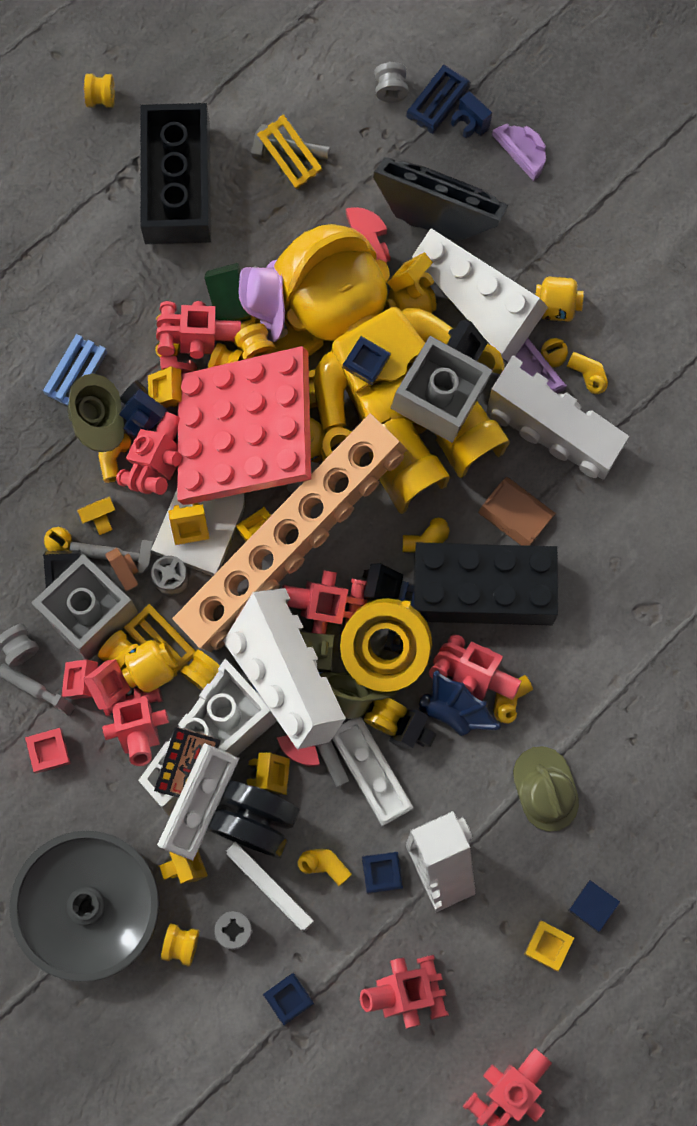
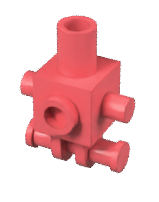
M171 301L162 302L160 304L161 315L157 318L158 329L156 330V338L159 341L157 352L162 356H171L175 352L173 344H180V353H190L192 358L200 359L204 354H212L215 348V341H234V337L241 330V321L216 320V306H206L202 301H195L192 305H181V314H175L177 311L175 303Z
M165 412L155 432L140 429L126 457V460L133 464L131 471L121 469L117 473L116 481L118 485L128 486L130 490L144 494L154 492L155 494L162 495L166 492L168 487L167 480L171 479L176 467L180 465L182 455L178 452V444L174 442L178 433L180 417Z
M323 570L321 583L307 581L306 588L282 585V588H286L290 600L286 602L288 607L302 609L301 616L314 620L312 633L326 634L328 622L342 625L343 617H345L346 625L352 615L362 605L367 603V599L363 597L367 581L351 578L350 596H347L348 589L335 586L337 572ZM346 603H349L348 611L345 610Z
M457 634L451 635L448 643L441 646L439 653H437L433 660L434 666L429 670V675L432 679L433 673L437 670L445 677L447 675L453 677L452 681L464 683L468 691L481 701H483L489 689L511 700L514 699L522 681L498 670L503 659L502 655L472 641L467 649H464L466 642L462 636Z
M160 687L149 693L135 688L133 695L128 696L126 694L109 709H103L106 717L111 716L113 713L114 723L102 726L105 739L118 737L124 753H129L130 762L135 766H144L151 761L150 747L160 745L157 726L169 723L166 709L153 712L150 703L156 701L158 703L163 702Z
M431 955L416 959L417 964H420V969L407 971L405 958L391 960L393 974L376 980L377 987L361 991L360 1003L365 1012H372L383 1009L384 1018L403 1014L406 1028L419 1026L420 1020L417 1011L430 1007L432 1014L430 1015L431 1020L449 1016L443 1001V997L447 996L445 989L440 990L438 982L443 979L441 973L437 974L435 956Z
M534 1048L518 1070L509 1065L502 1073L492 1064L483 1075L493 1085L486 1094L492 1101L487 1106L477 1097L478 1094L474 1092L465 1102L463 1108L470 1110L478 1117L476 1122L480 1126H483L485 1123L488 1126H510L507 1122L511 1117L519 1122L525 1113L537 1122L545 1110L535 1102L542 1093L535 1085L551 1066L552 1062ZM498 1106L504 1110L500 1117L494 1113Z

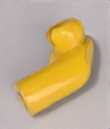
M124 433L123 440L114 450L99 452L98 457L102 476L106 483L116 481V476L119 472L117 457L120 452H126L131 446V438L128 434Z
M526 675L518 678L522 682L513 700L496 693L493 712L497 721L510 724L517 718V699L533 691L532 684Z
M309 849L303 852L298 859L297 864L301 872L305 874L327 872L338 886L342 885L352 876V873L334 852L329 849Z

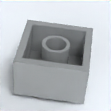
M429 336L397 389L391 409L453 443L484 390L492 369Z

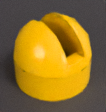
M550 338L542 345L540 353L551 367H559L566 361L568 348L563 340ZM555 347H560V349H557L551 352L550 354L547 353V350L553 349Z
M53 527L44 536V545L48 551L70 550V544L73 542L70 533L62 527ZM55 534L63 539L65 544L61 546L51 537Z

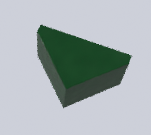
M239 263L206 271L204 278L212 306H216V320L241 322L251 320V315L244 310L239 300L238 291L241 272Z

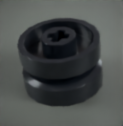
M230 780L221 801L224 805L238 812L236 814L227 810H216L207 830L252 850L275 858H281L288 841L284 834L269 826L273 825L284 829L293 828L300 809L271 792Z

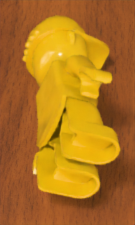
M336 224L321 225L297 237L274 264L275 270L280 276L282 274L283 277L282 288L288 324L297 331L307 330L308 333L316 338L334 341L332 350L322 357L315 369L314 375L317 408L322 429L325 432L322 441L321 460L323 462L332 453L331 448L338 443H342L352 432L345 429L344 391L346 390L357 410L360 422L371 413L408 449L403 454L402 462L394 470H387L379 478L400 514H403L407 511L413 497L434 483H437L440 489L445 488L450 480V476L439 458L430 454L419 436L427 429L392 410L391 405L397 389L429 336L447 345L451 338L448 332L454 328L432 313L419 308H406L401 311L397 307H391L383 312L388 294L386 283L390 278L387 264L380 259L376 260V252L370 242L354 228ZM360 336L391 353L388 362L373 386L342 368L343 363ZM487 344L477 362L483 363L492 369V373L501 375L504 370V361L501 353L494 346ZM478 401L453 443L435 434L437 436L436 441L459 478L466 475L470 465L490 450H493L496 456L500 457L504 454L510 443L497 421L490 420ZM369 452L371 462L374 457L373 452Z

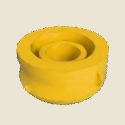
M389 598L374 600L359 608L346 623L340 641L341 658L346 670L359 686L362 685L371 690L381 692L397 691L416 681L427 667L432 649L431 631L421 613L410 605L411 601ZM380 629L395 631L403 641V652L394 659L385 660L373 653L370 646L372 634Z

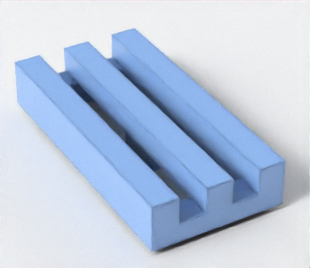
M76 334L45 386L44 394L68 406L69 398L65 395L81 371L89 354L93 353L95 355L83 375L96 373L107 354L106 348L98 347L94 342L86 341L82 336ZM80 348H83L78 358L76 359L74 365L72 366L71 370L69 371L67 377L65 378L64 382L59 388L58 392H56L57 387L59 386L61 380L66 374L68 368L73 362L78 351L80 350Z

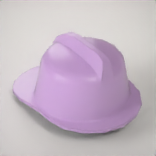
M277 260L271 261L266 268H243L240 272L238 291L242 307L249 315L260 319V323L264 324L268 330V340L276 342L281 337L285 322L283 277L274 268Z

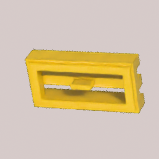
M284 114L276 122L269 124L268 128L264 131L261 130L257 133L260 140L296 189L323 170ZM284 126L313 168L307 171L279 132V128ZM271 134L275 136L303 175L299 179L295 177L267 138Z
M150 604L123 627L139 645L147 641L134 629L138 624L159 644L166 643L178 667L174 668V677L177 676V673L183 666H187V663L193 660L195 650ZM148 615L186 652L182 658L145 620Z

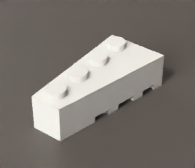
M430 229L412 257L414 258L424 252L433 263L425 272L432 276L438 287L463 315L475 325L488 343L494 346L501 353L502 358L509 362L513 355L516 356L548 309V306L538 296L435 230Z
M513 355L491 389L486 410L490 414V418L497 421L501 426L507 427L509 425L518 430L521 437L533 444L538 442L549 448V452L554 457L562 461H567L568 459L577 464L580 471L591 478L599 477L604 480L623 450L629 436L594 411H588L586 414L582 412L581 405L577 402V399L567 392L557 394L552 391L547 385L549 380L538 372L534 376L526 373L520 368L523 362Z
M286 588L253 592L223 640L224 644L297 749L329 743L346 718L327 677H320L316 662L318 657L313 647L307 648L300 633L303 625L299 616L292 615L286 603L290 600Z
M224 659L218 668L219 672L210 684L207 683L199 695V700L189 714H185L178 726L179 728L188 729L221 740L218 749L237 757L269 729L277 719L261 696ZM169 740V742H165L138 781L168 816H171L178 797L154 791L170 743Z
M454 812L411 830L406 843V848L436 912L476 894L471 851L468 844L470 843L469 840L472 839V835L464 818L462 817L457 820Z

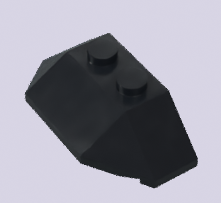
M385 157L374 171L373 178L396 218L405 221L413 227H421L428 231L433 229L445 238L456 242L497 227L508 208L507 204L498 201L496 197L483 189L421 165L404 161L395 162L394 159Z

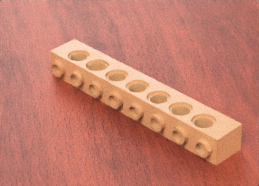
M370 413L311 474V480L304 481L172 619L200 649L212 652L222 648L225 645L223 640L252 593L279 589V582L288 573L292 574L301 567L305 560L303 557L312 548L321 546L329 536L328 531L337 522H343L352 514L354 510L353 505L362 496L370 495L377 488L379 478L387 470H394L402 462L403 454L408 449ZM373 452V461L368 466L360 467L361 457L365 453ZM342 478H348L347 488L343 492L336 493V483ZM318 503H323L324 509L322 514L312 519V508ZM297 528L299 532L297 540L292 544H287L286 536L288 532ZM268 554H273L274 561L272 566L267 570H263L262 560ZM248 579L249 588L247 592L239 596L237 592L239 583ZM222 604L224 606V614L221 619L215 621L213 612L218 605Z

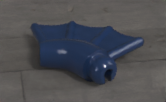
M437 670L433 673L432 695L424 694L419 701V710L422 713H428L429 717L446 723L459 736H464L471 730H499L501 728V725L489 714L487 703L474 697L465 687L464 683L452 681Z

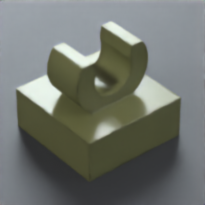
M300 632L307 648L313 647L318 657V660H316L318 672H331L334 635Z

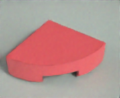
M358 207L346 208V216L350 228H354L363 236L376 232L377 237L387 234L386 225L374 212Z
M176 356L160 357L161 370L172 366L181 369V374L197 371V365L192 360L188 359L187 363L178 362Z
M288 735L277 737L281 750L291 760L307 767L320 766L316 745L297 749Z

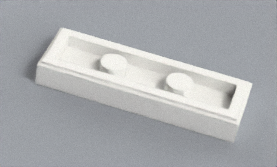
M361 717L351 719L342 724L333 736L332 741L380 825L383 827L413 809L411 802Z
M206 743L203 744L157 844L159 847L192 861L194 860L240 758Z
M234 842L226 850L228 857L302 932H306L314 921Z

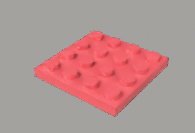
M303 346L181 374L182 402L178 403V417H180L178 423V452L182 455V460L178 465L177 500L180 503L188 505L311 480L308 351Z

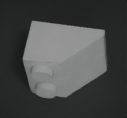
M84 554L31 602L63 639L85 660H91L115 632L122 630L138 614L132 600Z

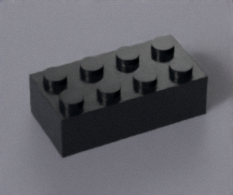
M207 103L140 105L141 231L145 244L211 243L210 120Z
M416 542L414 551L413 607L428 622L553 626L558 616L557 546Z

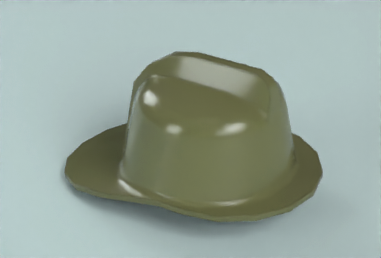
M97 374L83 375L74 382L70 389L67 408L75 435L83 445L94 451L108 452L118 447L124 438L123 417L119 415L122 410L119 392L114 384L104 376Z
M349 672L320 673L321 678L327 677L346 719L362 717L372 701L390 698L397 693V691H375L362 685L359 686Z
M544 746L532 747L524 751L515 762L513 777L523 811L528 821L536 828L547 832L559 831L569 826L577 815L579 799L572 774L564 757L554 749Z

